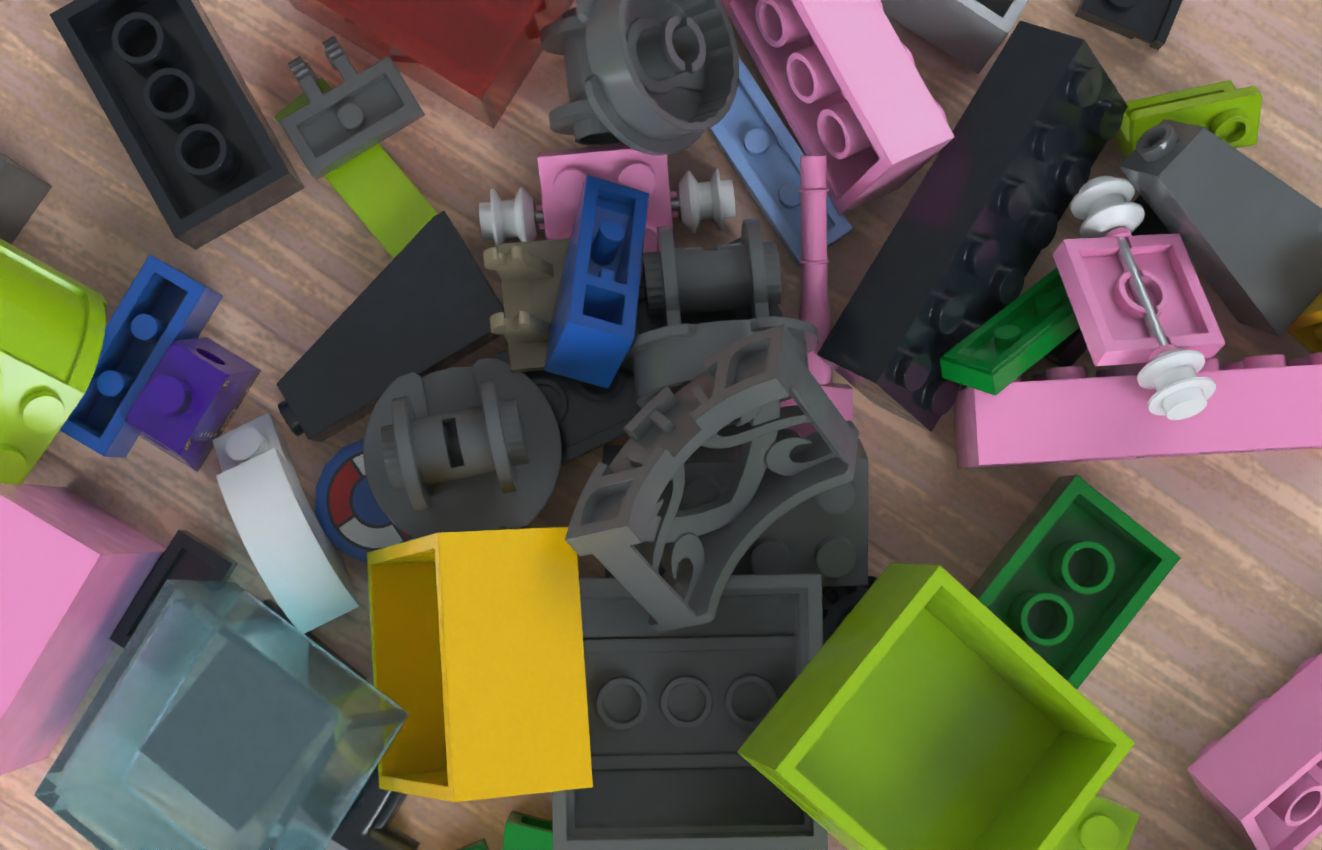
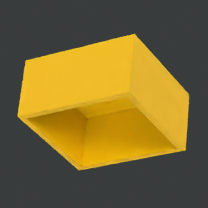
M568 527L441 532L367 552L379 789L448 802H462L593 787L577 552L565 541Z

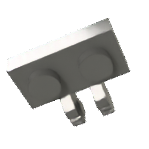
M335 36L322 42L325 47L324 53L335 70L340 72L345 82L324 94L318 84V78L309 63L304 62L300 56L289 62L288 65L310 100V103L279 121L311 176L316 180L425 116L390 56L358 74Z

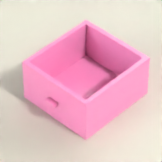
M0 483V776L48 758L115 647L116 643L109 639L167 549V547L66 487Z

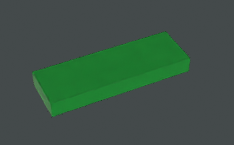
M1056 267L939 358L942 378L996 396L1080 328L1058 268Z

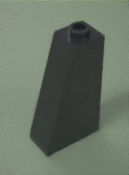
M445 211L434 216L277 382L276 385L285 398L284 401L278 404L279 411L291 431L297 437L305 433L309 440L323 442L372 413L381 395L398 377L414 372L423 378L433 372L446 369L502 336L491 332L490 316L498 312H504V308Z

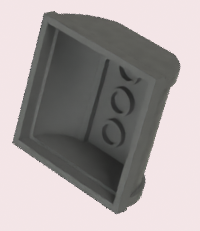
M820 573L730 575L712 622L664 632H656L649 625L648 618L650 614L615 577L579 578L593 787L552 792L553 850H828L827 831L737 753L823 646L822 575Z

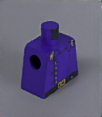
M207 337L174 341L127 413L125 422L142 439L198 472L214 447L212 440L221 436L261 370Z

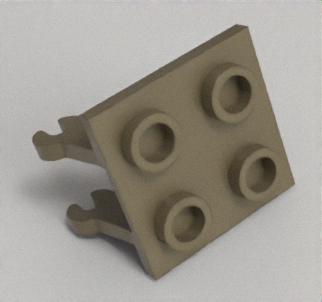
M570 238L501 243L497 247H490L483 251L484 267L489 270H496L501 279L504 312H498L490 316V327L492 333L503 335L507 341L510 373L544 370L551 318ZM636 316L635 336L639 335V332H638V324H637V316Z

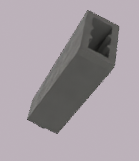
M1163 119L1158 125L1147 130L1139 138L1136 149L1119 166L1167 230L1171 234H1180L1191 261L1237 321L1280 337L1322 292V208L1205 127Z

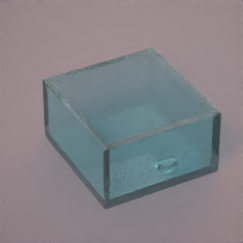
M167 579L34 793V796L98 850H324L409 713L237 583Z

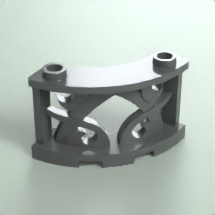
M785 324L757 332L708 356L701 361L707 368V371L693 379L677 393L674 394L668 386L661 390L623 428L630 436V439L615 456L610 466L601 462L597 464L579 497L570 520L565 541L579 556L593 554L650 614L648 623L656 632L712 622L730 575L756 539L777 519L803 501L823 491L849 483L854 478L859 431L852 421H845L797 355V340ZM791 396L797 404L780 407V399ZM811 422L817 432L804 437L797 431L784 428ZM743 444L739 461L728 489L715 501L689 509L678 510L685 484L683 463L700 446L722 449ZM642 543L641 553L633 545ZM660 561L666 570L663 577L659 575Z

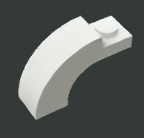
M267 413L213 439V445L222 473L216 475L232 520L260 576L295 628L303 635L360 607L343 557L326 536L306 499L280 425L273 416Z

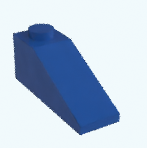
M590 175L586 176L551 318L544 371L609 388L634 341L649 193Z

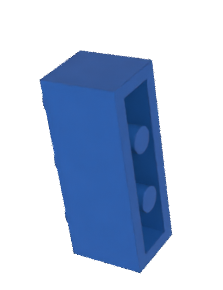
M149 254L106 325L102 350L88 389L60 431L104 457L126 458L139 437L125 422L127 413L169 346L174 341L198 338L223 295L171 264Z

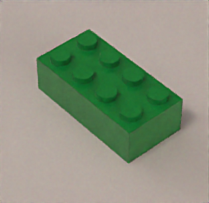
M1078 475L1061 476L969 592L1073 687L1078 689L1181 557Z

